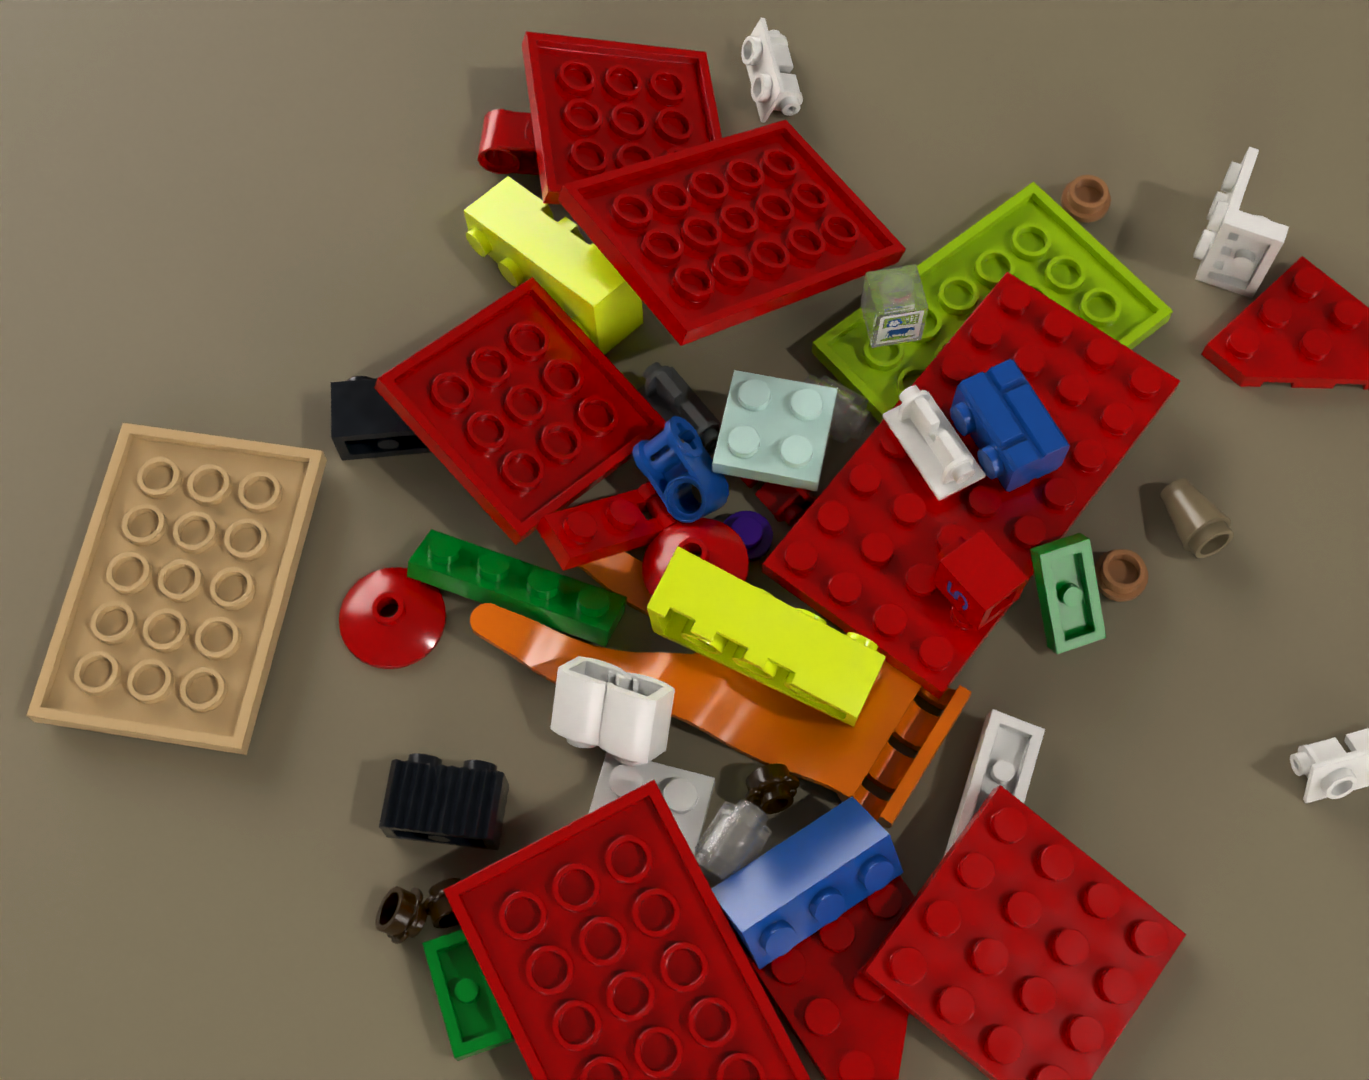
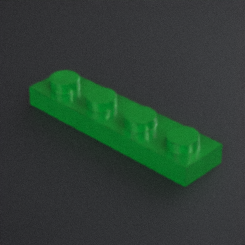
M432 529L408 561L407 577L483 604H495L545 626L605 647L625 613L626 596Z

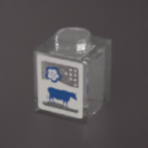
M913 264L866 272L860 305L871 348L921 340L928 313V304L917 265Z

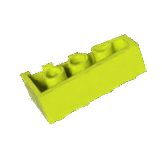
M509 176L464 209L468 227L466 238L471 247L482 257L488 254L498 264V268L504 278L514 287L523 284L533 277L604 355L643 324L641 298L594 243L591 245L586 243L579 231L578 225L566 216L559 222L555 221L548 204L543 203V200Z
M677 546L647 605L654 633L853 727L886 656L877 652L878 645L870 639L853 632H848L845 635L826 625L827 622L820 616L805 609H796L775 598L767 591L735 577Z

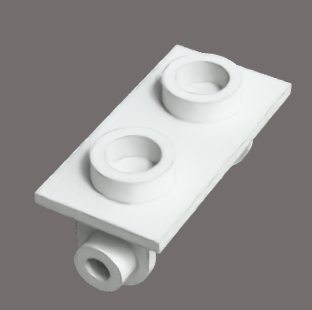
M761 17L751 35L744 40L741 56L750 78L752 99L756 102L760 121L765 123L773 110L782 111L787 116L798 113L801 109L800 105L803 102V96L799 89L796 74H788L793 69V63L787 38L778 30L768 31L766 20Z
M917 385L910 386L899 395L902 404L883 413L882 417L938 501L985 478V473L929 391H920Z
M1369 728L1346 734L1344 742L1351 752L1346 753L1339 741L1334 737L1313 744L1299 746L1298 752L1291 754L1290 763L1295 774L1298 776L1306 775L1308 778L1303 797L1305 803L1324 798H1342L1353 790L1369 786Z

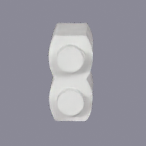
M578 656L558 667L550 729L566 738L567 742L572 746L578 748H594L599 746L604 751L614 755V758L622 764L629 766L644 765L666 751L675 688L649 676L625 672L621 668L605 661Z

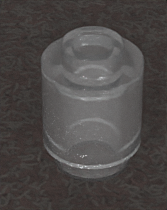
M810 374L804 383L838 388L829 437L842 444H845L850 437L858 440L868 426L872 413L866 410L868 398L827 376H823L820 379Z
M740 799L737 805L724 802L695 846V850L698 853L695 858L706 878L719 884L757 859L772 835L771 830L765 824L768 816L760 808L744 799Z

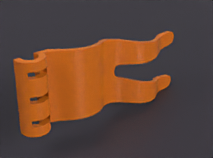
M623 552L578 566L606 590L626 596L627 605L649 616L647 605L651 595L643 580L642 561ZM484 603L477 606L470 616L471 628L477 636L556 684L558 667L581 656L605 661L621 668L625 672L649 676L675 688L671 717L698 728L721 743L762 764H784L787 766L790 775L816 783L838 793V797L842 802L853 796L884 828H891L972 694L971 691L959 685L957 690L948 688L942 697L938 699L884 660L870 694L853 727L697 652L693 654L628 652L600 647L566 636L537 621L492 603ZM916 694L931 705L944 710L941 716L932 715L919 707L914 701ZM892 735L904 745L918 751L916 757L910 758L894 749L888 742L890 736ZM867 777L880 788L892 793L893 795L890 800L880 799L866 790L862 785L864 778Z

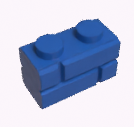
M1009 359L991 367L987 372L984 373L982 371L961 381L957 385L952 407L950 408L953 424L962 436L970 434L979 449L977 456L983 472L990 479L998 478L1005 491L1010 492L1021 487L1034 478L1038 479L1057 470L1062 465L1070 444L1014 360Z

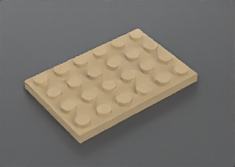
M122 423L26 716L37 723L247 755L327 459L324 452L321 450Z

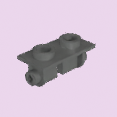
M658 362L648 366L643 373L646 382L637 391L666 422L673 416H680L687 420L697 431L710 456L714 454L721 428L719 420L673 366H661Z

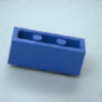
M851 796L711 889L741 947L760 970L779 956L789 952L795 945L828 923L838 919L844 912L875 891L884 888L890 881L904 873L890 834Z

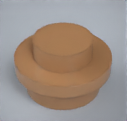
M1082 175L1075 178L1066 185L1061 196L1062 208L1076 221L1085 223L1095 222L1103 218L1111 204V196L1106 183L1093 175Z
M1116 549L1108 551L1095 564L1098 590L1111 600L1118 602L1131 601L1144 591L1148 583V570L1143 559L1131 550Z

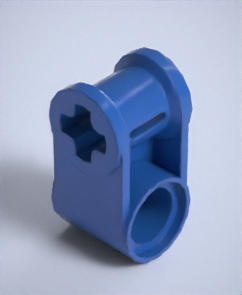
M673 416L665 423L664 430L650 441L641 440L633 447V457L637 467L648 478L665 504L667 511L674 519L680 522L691 523L720 509L727 502L729 485L725 476L721 473L713 472L712 458L703 446L697 431L684 418ZM692 485L699 490L702 503L694 498Z

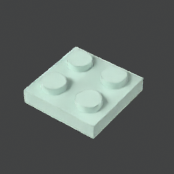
M734 370L713 457V472L817 491L838 388Z

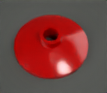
M700 518L691 523L679 521L664 529L652 540L643 558V580L651 597L677 546L692 554H701L700 558L745 582L749 573L748 552L741 537L728 525L708 518Z
M384 568L364 576L353 585L342 602L339 613V629L342 639L349 651L357 659L372 667L397 669L412 665L426 657L436 647L443 635L446 624V607L439 589L407 577L408 568ZM390 604L398 605V611L395 615L391 617H382L380 615L381 610L385 606Z

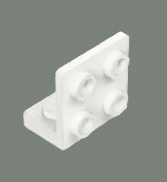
M1252 147L1248 148L1241 164L1231 162L1220 189L1227 193L1217 191L1207 215V220H1209L1208 230H1203L1193 258L1201 260L1195 280L1249 298H1253L1284 244L1289 226L1273 222L1264 216L1252 215L1239 210L1259 149Z

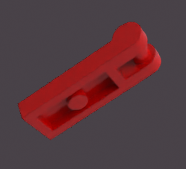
M647 481L636 490L543 515L536 529L564 571L649 545L661 531L679 521L671 516L650 481ZM649 511L653 519L647 520L642 512Z

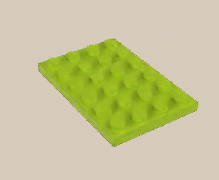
M1033 181L813 341L811 352L868 412L881 423L884 419L882 417L883 413L891 410L900 400L899 395L906 388L912 386L1006 272H1009L1131 350L1166 324L1173 310ZM924 311L917 338L876 344L880 319L882 317ZM920 314L885 319L883 329L888 328V322L895 319H901L902 324L899 325L916 324ZM914 334V335H908V336H901V337H900V336H895L894 338L890 337L889 339L886 338V339H882V340H880V341H888V340H894V339L912 337V336H915V334Z

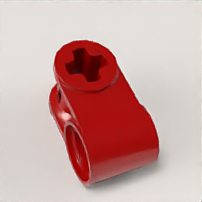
M495 109L489 111L484 116L478 152L480 166L496 174L518 173L539 175L531 113Z

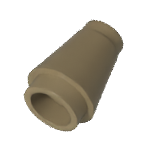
M1186 478L1175 480L1162 490L1160 497L1165 503V507L1185 551H1192L1197 558H1206L1219 552L1229 544L1234 536V533L1229 528L1231 524L1230 518L1191 485Z

